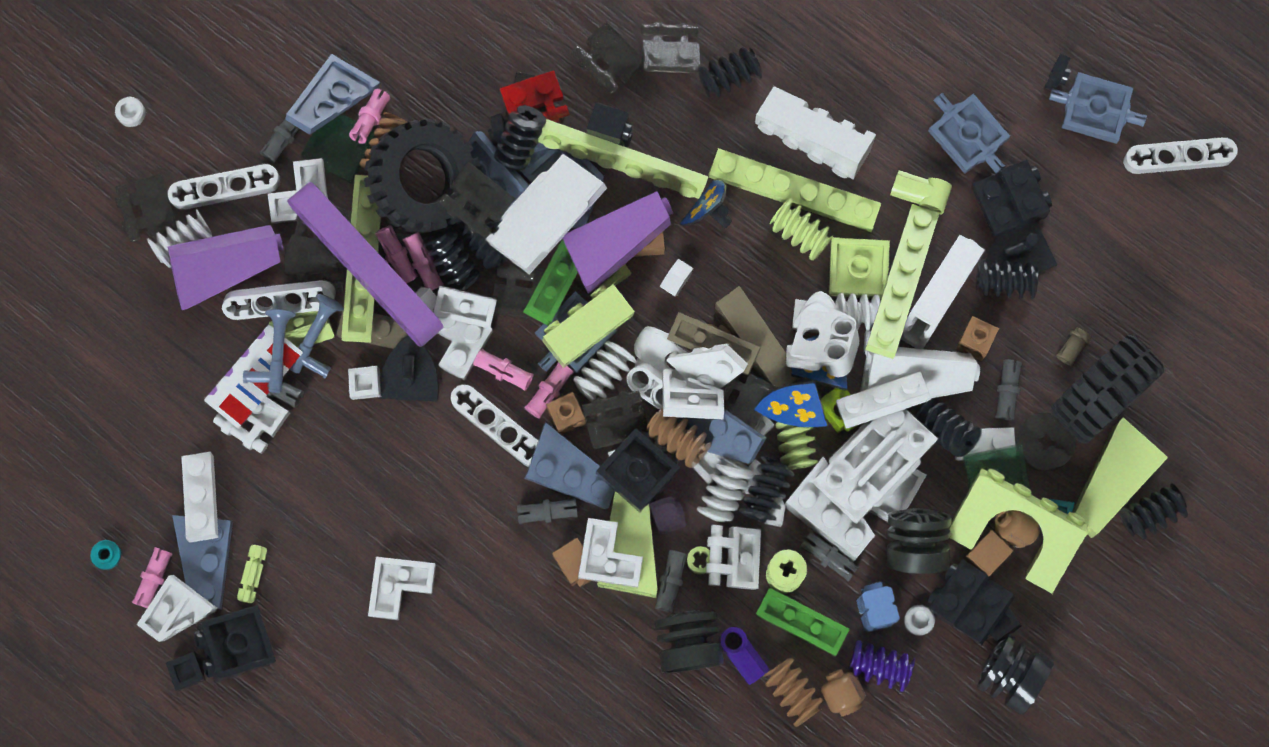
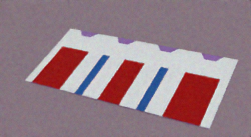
M270 325L263 330L204 399L206 403L238 429L269 394V387H267L269 383L244 384L243 371L270 372L274 328ZM284 338L283 376L303 354L299 348L286 338Z

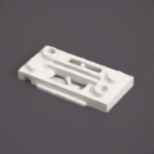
M562 154L547 172H541L501 217L503 221L498 225L499 230L494 235L490 234L486 240L492 247L526 273L530 274L602 195L607 187L597 177Z
M906 409L865 422L829 459L828 467L813 481V484L857 524L873 506L880 507L921 464L920 458L938 438Z

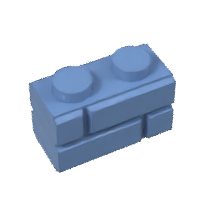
M882 582L864 586L862 595L856 600L859 613L863 614L861 621L864 631L871 632L891 627L900 619L896 605L892 604L895 601L892 588L888 586L883 587Z

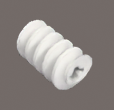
M196 210L198 219L195 220L189 214L186 216V226L179 220L176 221V232L169 226L166 227L167 237H164L159 232L156 233L157 243H154L149 238L147 239L160 262L169 268L171 263L167 246L212 237L209 227L198 210Z
M839 293L835 305L838 311L855 319L857 330L861 323H864L866 330L870 331L880 305V298L878 295H874L869 303L867 295L862 294L859 302H857L856 295L851 293L846 301L844 294Z
M610 341L604 343L606 351H597L596 355L600 361L596 359L589 360L592 370L583 367L581 372L584 378L574 377L578 390L596 406H599L595 398L597 395L603 398L607 397L603 390L604 387L612 390L615 388L611 379L622 380L618 371L620 369L626 372L630 371L626 364L627 360L637 363L636 359L627 350Z
M723 456L722 458L727 464H717L716 466L722 472V475L711 476L717 483V486L707 485L706 487L712 493V496H702L701 498L707 504V507L698 506L696 509L704 516L718 522L733 520L734 515L731 511H735L739 507L736 500H742L744 496L740 489H747L749 484L745 479H751L754 475L753 471L745 464Z

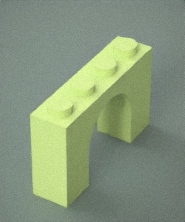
M981 468L951 521V525L948 527L951 532L950 538L972 550L989 520L998 513L1017 510L1029 514L1040 525L1044 540L1026 571L1025 579L1053 593L1088 532V525L1084 524L1085 520L1081 516L1073 512L1066 514L1058 510V505L1044 497L1040 500L1032 496L1031 490L1019 483L1012 485L1004 480L1005 477L1001 473L993 469L986 471Z

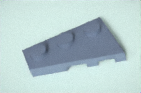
M544 423L524 479L604 509L609 508L614 494V490L596 475V470L600 466L550 425Z

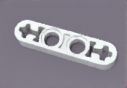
M1229 138L1136 145L1128 150L1124 156L1123 163L1125 168L1134 174L1221 167L1228 165L1234 160L1237 155V146ZM1221 146H1223L1225 151H1229L1225 158H1223L1221 153H1215L1208 160L1209 152H1216ZM1189 148L1199 149L1202 159L1200 161L1190 160L1187 150ZM1162 150L1171 152L1174 157L1173 162L1170 164L1161 162L1159 152ZM1151 151L1153 152L1152 159L1143 160L1140 166L1137 165L1136 161L1131 160L1135 153L1138 154L1139 158H1148Z
M262 164L178 181L170 186L168 198L176 208L186 210L273 192L280 185V176L273 166ZM266 172L271 177H274L269 179L270 184L267 185L262 180H259L264 178V173ZM250 175H253L255 180H259L254 181V184L256 185L255 188H252V182L249 177ZM237 177H242L246 180V186L241 191L231 189V182ZM214 183L218 186V191L214 196L207 197L203 195V188L206 184ZM196 186L199 199H196L194 194L186 195L184 197L185 201L181 202L175 196H178L180 194L179 190L182 189L187 194L194 193L193 187Z
M322 280L233 290L226 294L222 310L228 318L233 320L268 317L265 312L272 309L288 310L294 313L319 311L320 304L316 298L318 291H323L324 295L335 300L336 290L330 282ZM307 292H309L308 298L311 297L310 302H307ZM290 293L298 294L301 297V302L291 304L286 300L285 296ZM266 296L272 300L273 304L270 307H262L258 304L257 299ZM248 299H251V308L250 303H247ZM232 301H236L238 305H241V308L236 309L235 305H231Z
M469 385L457 386L451 393V402L454 408L522 464L529 467L531 458L529 460L525 459L527 456L525 450L519 447L518 452L513 449L520 445L523 437L527 438L524 441V445L529 449L536 447L538 440ZM468 392L471 393L469 398L475 405H477L479 400L483 402L475 408L473 415L469 414L472 411V407L467 403L458 404L460 401L458 395L460 393L463 395ZM485 409H490L495 413L494 421L488 425L480 423L478 419L480 412ZM508 427L514 428L518 433L516 440L511 443H506L501 439L502 431Z

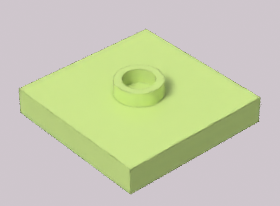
M832 237L829 296H838L839 293H843L844 297H849L853 293L857 298H861L862 294H866L868 298L878 295L882 299L888 280L890 241Z

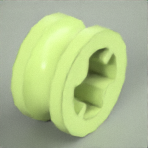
M702 546L695 547L688 554V567L696 574H705L706 567L701 568L700 565L697 568L693 565L695 562L693 556L696 553H699L700 556L701 553L706 554L705 562L707 564L710 561V550Z

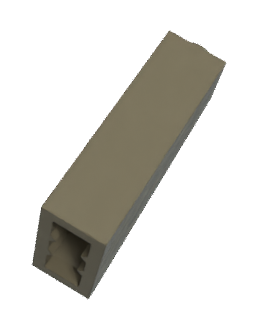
M740 286L716 302L714 317L719 324L725 326L733 336L761 348L753 368L764 381L769 383L771 391L784 385L799 382L800 378L791 376V367H787L786 352Z

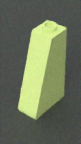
M1124 417L1113 426L1073 509V513L1085 520L1084 524L1088 525L1086 536L1089 535L1091 538L1096 536L1168 458Z
M615 491L610 516L611 522L618 523L613 552L643 557L638 588L598 582L597 585L601 588L656 598L657 581L649 504L639 513Z

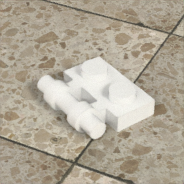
M265 397L246 419L254 424L250 432L243 427L238 429L220 413L216 415L213 423L221 427V431L226 435L230 436L232 434L241 440L243 446L249 450L255 449L262 454L267 449L268 444L262 441L260 436L265 431L274 437L290 412Z
M711 525V537H708L707 546L710 547V561L706 564V573L709 574L708 585L720 586L722 574L727 575L726 587L758 589L761 530L730 527L729 538L723 537V526ZM722 548H728L727 564H721Z

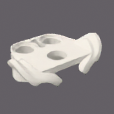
M822 291L816 292L804 304L794 322V328L798 329L793 345H787L786 364L787 367L812 371L820 370L821 366H826L827 372L831 376L843 377L851 371L859 346L857 325L854 318L836 309V305L829 295ZM808 330L819 332L818 338L813 341L805 340L803 335Z
M647 326L640 332L635 341L634 352L638 358L635 367L627 375V384L636 394L654 407L661 409L663 407V397L661 394L663 388V369L673 371L672 377L687 382V379L682 374L667 365L666 357L673 351H678L679 354H686L688 352L674 342L667 340L669 333ZM639 371H643L648 375V384H643L639 381Z

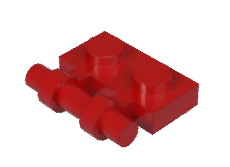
M554 70L500 88L508 115L511 112L517 111V108L522 105L535 109L545 106L546 111L542 112L546 119L556 123L560 122V118L570 115L567 105L557 108L554 106L555 102L564 100Z

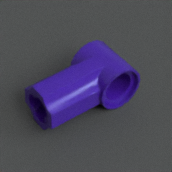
M730 627L720 634L718 642L721 644L722 651L728 656L748 685H751L770 671L769 667L747 639L743 630L737 627ZM728 633H735L740 637L741 643L738 649L732 650L726 646L725 637Z

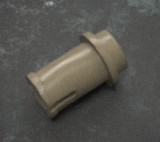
M1078 327L1074 331L1071 330L1069 332L1070 338L1056 355L1059 360L1070 366L1074 364L1083 348L1090 345L1089 340L1091 336Z

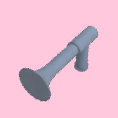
M317 294L316 298L320 304L319 311L303 342L298 347L303 354L292 365L290 370L300 373L302 367L305 366L326 379L332 367H328L313 359L309 354L328 318L336 311H343L344 308L336 300L322 294Z
M272 309L265 312L272 319L274 327L270 372L244 370L243 383H269V392L281 393L285 330L288 321L294 318L296 314L288 310Z

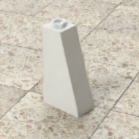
M959 235L907 317L901 335L903 341L916 349H923L985 249L978 246L975 241Z
M898 347L894 359L867 351L860 392L917 372H921L931 398L973 391L974 381L979 379L980 366L971 353Z

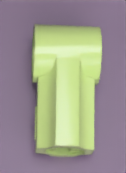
M898 170L890 195L919 204L920 207L938 212L940 215L944 213L952 185L942 179H924Z

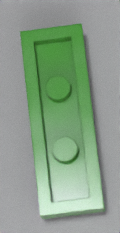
M563 239L523 311L547 326L552 322L578 273Z
M770 587L756 613V616L833 656L837 655L849 631V628Z

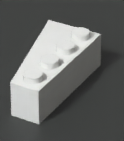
M774 86L756 114L755 123L758 125V128L767 135L772 136L775 134L782 138V142L789 148L794 150L799 148L808 153L807 156L812 161L818 164L823 162L832 167V171L842 178L849 177L854 179L871 151L876 134L867 130L863 135L854 129L855 124L845 119L843 122L838 123L833 120L828 111L821 108L810 110L806 101Z

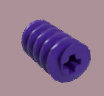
M857 640L851 656L849 669H853V674L856 677L861 672H864L865 682H869L872 676L875 675L877 685L879 686L886 678L888 679L889 689H892L895 683L899 682L900 692H904L912 675L915 657L909 663L908 654L903 653L900 659L897 660L896 650H891L886 657L884 647L881 646L874 653V647L871 643H868L865 649L862 650V642Z

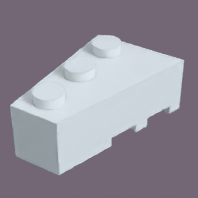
M822 457L786 501L785 506L788 511L829 544L836 546L839 552L854 562L875 535L864 518L856 524L813 484V481L829 465L825 458Z

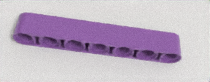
M312 182L307 183L287 200L299 218L418 346L422 347L444 328L438 317Z

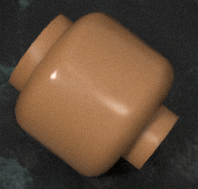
M1017 510L1003 511L996 515L995 533L1012 546L1022 548L1032 544L1037 539L1039 524L1032 516L1025 512Z
M838 669L825 676L827 682L822 685L821 693L831 712L846 716L862 708L861 702L865 699L866 695L858 677L852 672L844 673L842 669Z

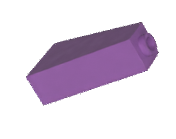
M654 192L566 233L562 239L588 294L596 290L671 225L669 215L673 214L667 198L661 199L658 192Z
M271 225L167 246L181 309H189L279 263V251H283L280 234H275Z

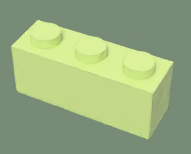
M614 284L608 288L605 285L601 286L590 295L592 297L590 302L584 306L582 303L577 304L567 312L570 317L562 323L556 320L544 330L546 335L543 336L542 341L563 369L633 317L635 311Z

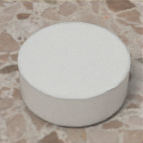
M125 97L115 107V115L124 126H137L145 118V108L137 98Z
M916 605L906 612L904 624L911 634L921 636L932 630L935 624V617L928 607Z

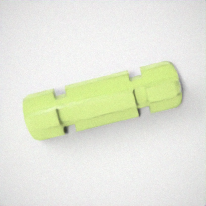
M258 545L250 546L248 552L250 560L246 561L240 583L243 584V587L239 588L237 600L240 602L251 604L255 601L257 592H254V589L258 588L264 566L261 562L262 560L265 561L267 555L265 547Z

